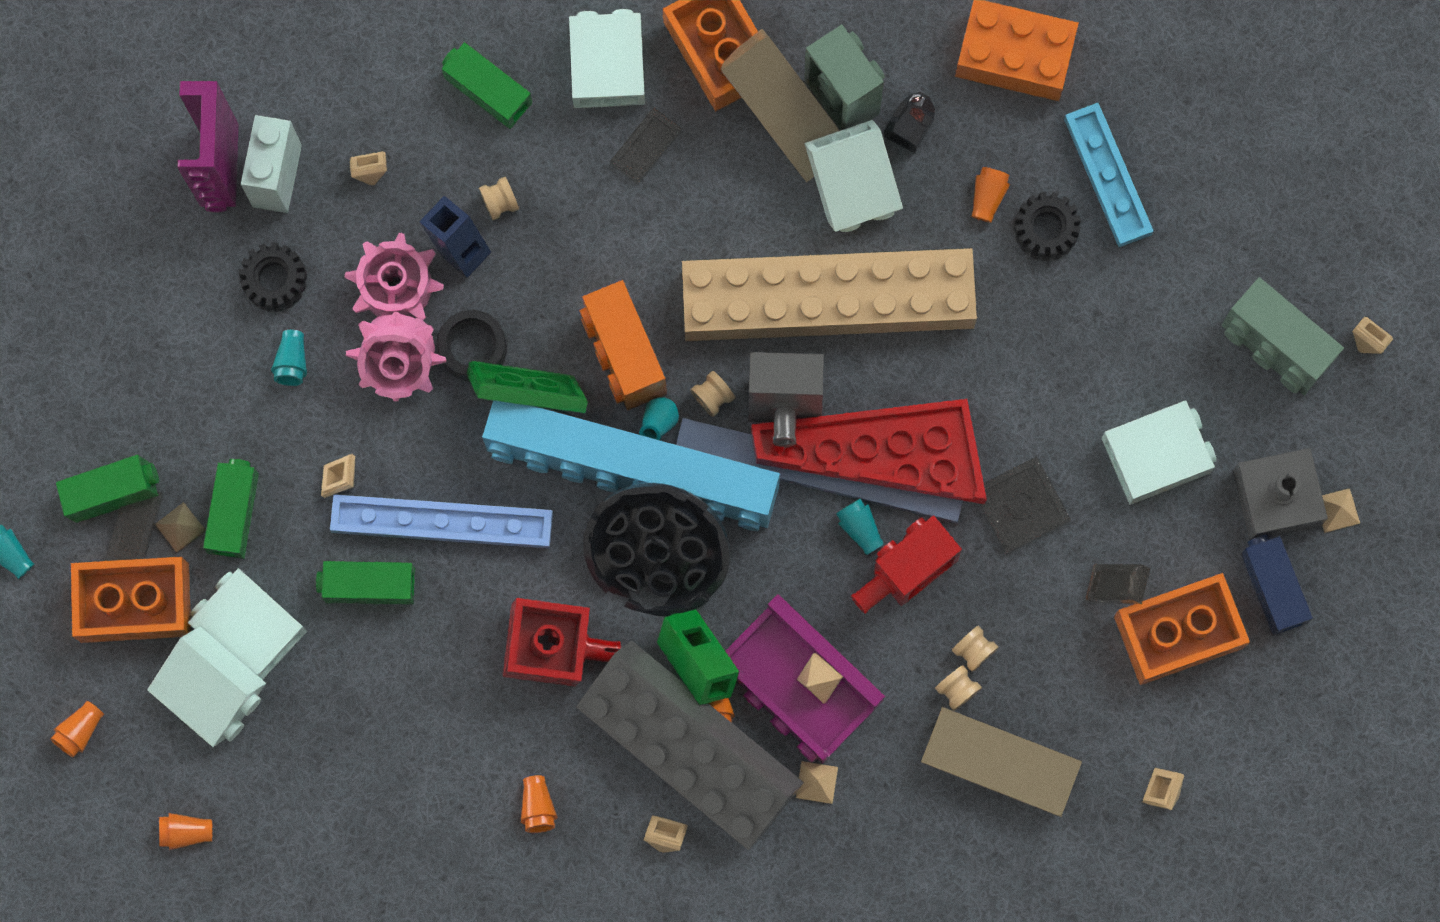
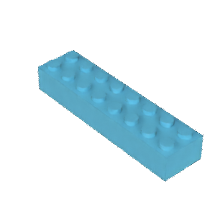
M493 400L482 436L487 451L492 453L491 458L508 464H512L514 459L528 462L526 467L530 470L540 473H548V469L563 472L562 478L577 483H583L584 478L598 482V488L609 492H616L619 488L639 483L673 485L691 492L703 500L715 512L721 522L724 520V517L739 520V527L751 531H759L760 526L768 528L779 490L780 473L535 406Z

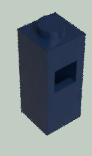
M445 196L419 221L440 255L466 278L491 253L470 216Z
M1268 534L1248 541L1249 547L1245 548L1241 556L1273 636L1309 623L1313 617L1281 537L1269 539Z

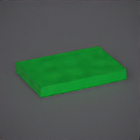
M477 361L469 362L467 375L477 398L579 413L586 412L588 401L574 375Z

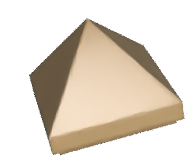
M383 151L350 158L351 177L366 184L375 185L387 171L386 154Z
M1364 317L1352 331L1357 349L1361 353L1382 354L1393 340L1390 334L1368 317Z
M353 454L324 465L322 497L326 498L354 487L355 456Z
M1350 489L1322 495L1328 517L1322 525L1324 533L1360 524Z
M814 653L797 680L824 704L828 701L843 676L817 653Z
M801 761L799 779L804 783L797 791L796 798L832 804L838 767Z
M1155 768L1142 802L1151 806L1172 810L1179 799L1184 775Z
M652 815L644 841L659 852L680 851L688 825Z

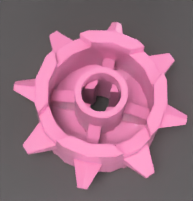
M399 233L395 241L382 242L378 247L368 241L363 243L365 255L360 259L357 270L345 272V278L356 283L361 294L352 308L355 313L370 310L378 317L392 315L393 312L397 311L401 315L425 320L426 316L423 308L428 304L431 293L443 290L444 284L431 279L428 266L436 255L433 249L418 253L415 251V248L406 244L403 233ZM397 276L400 278L401 282L399 284L389 286L387 281L393 282V277Z
M397 311L393 312L392 315L378 316L371 323L366 321L359 323L358 326L364 337L360 348L346 351V356L358 360L357 367L361 378L359 382L360 387L372 386L376 389V394L392 398L395 402L399 401L400 398L411 396L412 392L416 389L428 393L433 390L429 379L430 368L434 365L446 363V357L434 353L435 346L433 336L431 335L434 328L431 325H427L422 319L401 315Z

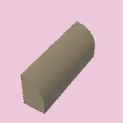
M761 29L740 45L725 60L721 71L807 183L814 177L804 143L840 130L770 37Z
M942 707L921 763L1062 817L1082 761Z

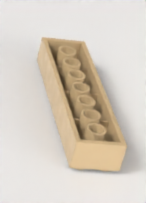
M973 248L682 261L686 341L974 329L977 320Z

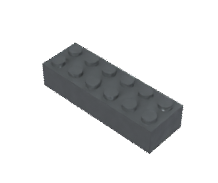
M632 640L612 656L576 706V708L747 850L765 834L804 783L710 704L699 705L682 681Z

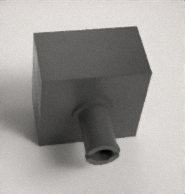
M750 352L748 422H774V445L790 447L796 444V419L822 416L824 354Z
M1310 448L1239 462L1234 468L1233 474L1250 540L1266 534L1271 537L1319 527L1328 519Z

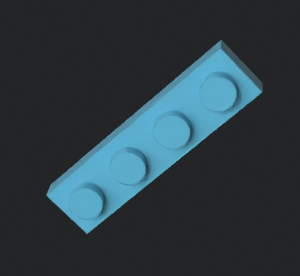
M1099 103L1066 114L1064 121L1118 247L1151 236L1154 231Z

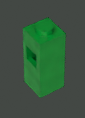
M465 42L458 50L453 48L442 62L444 79L509 129L516 124L533 103L529 91Z
M135 455L56 482L64 516L78 523L158 496L155 484L159 483V476L152 462L149 463V461L141 456Z
M229 459L228 464L218 462L203 549L208 554L245 558L259 476L257 470L254 467H250L251 462Z
M323 561V571H317L316 592L322 593V599L326 603L414 604L415 567L412 563Z
M695 609L665 617L657 644L697 703L703 705L731 697L739 670L698 611Z

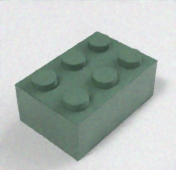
M842 24L806 47L804 73L805 83L840 131L870 121L880 114L883 79L885 78L877 62L874 60L869 62L863 54L864 46L859 37L853 31L848 33Z
M1260 277L1231 308L1221 325L1226 329L1224 332L1225 336L1233 344L1239 347L1244 344L1254 353L1252 358L1259 366L1266 370L1272 368L1282 376L1280 381L1288 390L1293 393L1300 391L1303 395L1308 393L1344 349L1341 344Z

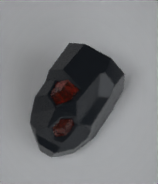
M922 92L910 94L906 97L890 119L884 130V136L888 140L915 153L934 120L935 108L930 97Z

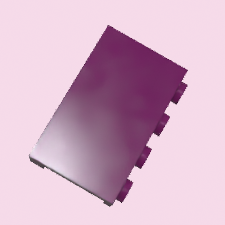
M180 81L179 96L200 132V156L197 160H178L177 168L200 207H205V210L209 212H225L227 207H236L239 124L217 81Z
M779 594L768 603V608L725 651L739 670L737 682L747 691L743 697L757 711L764 707L773 716L770 723L783 736L786 737L791 733L800 742L796 748L810 762L817 758L823 764L885 699V696ZM814 653H817L843 676L828 701L824 704L797 680Z

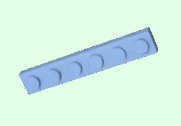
M333 494L330 531L331 533L550 549L553 511Z

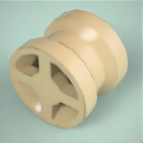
M506 177L498 179L497 184L493 186L484 185L479 187L492 220L500 218L501 213L505 211L514 212L519 210Z
M711 371L706 376V381L703 384L695 385L690 389L693 397L712 417L719 412V407L722 404L730 403L735 399L731 389L714 371Z
M979 625L952 649L956 656H962L967 661V668L971 672L976 670L998 649L995 642L988 641L983 636L984 631Z
M962 665L940 682L935 689L939 694L945 695L950 700L949 706L953 711H956L976 695L982 687L978 682L971 681L968 677V670Z

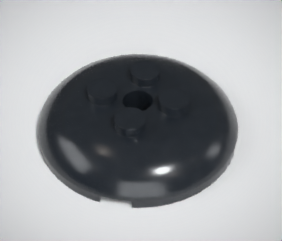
M639 483L610 494L592 513L584 534V557L593 579L605 593L609 591L615 595L628 597L629 599L624 607L633 611L654 616H670L675 613L695 610L708 602L709 598L722 586L729 569L730 544L727 533L718 516L699 497L669 484ZM653 540H656L657 543L662 544L664 547L656 546L652 543ZM646 581L653 594L660 597H670L663 606L645 609L639 602L630 598L629 590L639 595L643 583Z

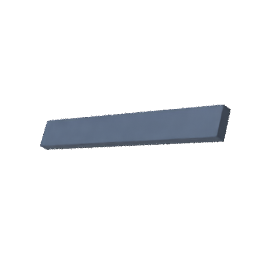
M686 418L682 419L676 442L678 446L780 473V481L857 500L861 498L865 502L927 517L934 515L939 520L955 524L958 523L963 503L962 500L756 464L751 434Z

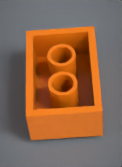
M678 0L663 8V23L715 112L742 98L721 71L725 60L740 45L758 32L741 1Z
M973 0L955 77L1059 101L1079 23L985 0Z
M618 281L582 296L584 308L579 310L582 317L581 321L588 338L596 337L597 339L593 343L596 350L595 354L602 371L609 369L611 372L607 377L616 403L624 402L626 409L630 410L652 399L666 395V378L624 281Z
M183 557L71 563L72 637L80 643L183 637L191 632V625L188 624L191 620L189 563Z
M1223 573L1119 609L1114 616L1140 685L1244 649L1250 643Z

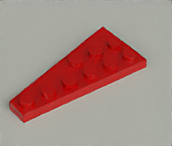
M967 399L796 419V444L790 447H780L773 444L774 422L751 425L756 464L985 504L987 500Z

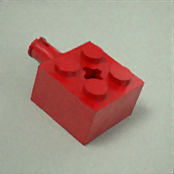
M934 515L927 521L923 517L919 518L905 530L907 534L900 543L896 544L892 540L877 553L878 558L875 560L874 569L875 577L855 594L851 595L854 603L864 614L888 594H891L902 607L958 562L962 548Z
M516 598L511 604L502 677L575 687L581 682L585 659L609 662L615 652L620 650L621 642L617 640L588 638L587 628L590 612L588 607ZM544 635L548 636V642L554 643L548 650H544L543 644L538 643V640Z

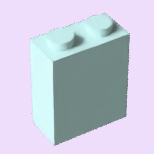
M619 9L613 11L612 14L598 15L594 11L579 12L577 16H569L574 108L645 105L641 14L634 13L628 9Z
M255 115L241 180V186L253 208L288 213L302 147L291 121Z
M873 120L804 143L828 223L835 232L839 230L841 232L853 231L859 228L862 222L871 219L884 220L892 217L895 214L894 211L903 209L881 130Z
M1186 400L1108 430L1101 439L1129 505L1208 475L1215 468L1213 464L1216 462L1214 449L1209 441H1203L1199 431L1202 428L1200 417L1195 408H1189Z
M238 568L234 573L228 572L219 580L216 585L218 591L208 601L203 599L193 608L190 613L192 618L188 624L194 629L199 626L202 627L263 680L307 631Z
M199 626L179 639L147 690L214 747L225 739L229 742L232 741L244 727L241 720L245 715L248 716L259 705L261 698L258 695L266 683Z

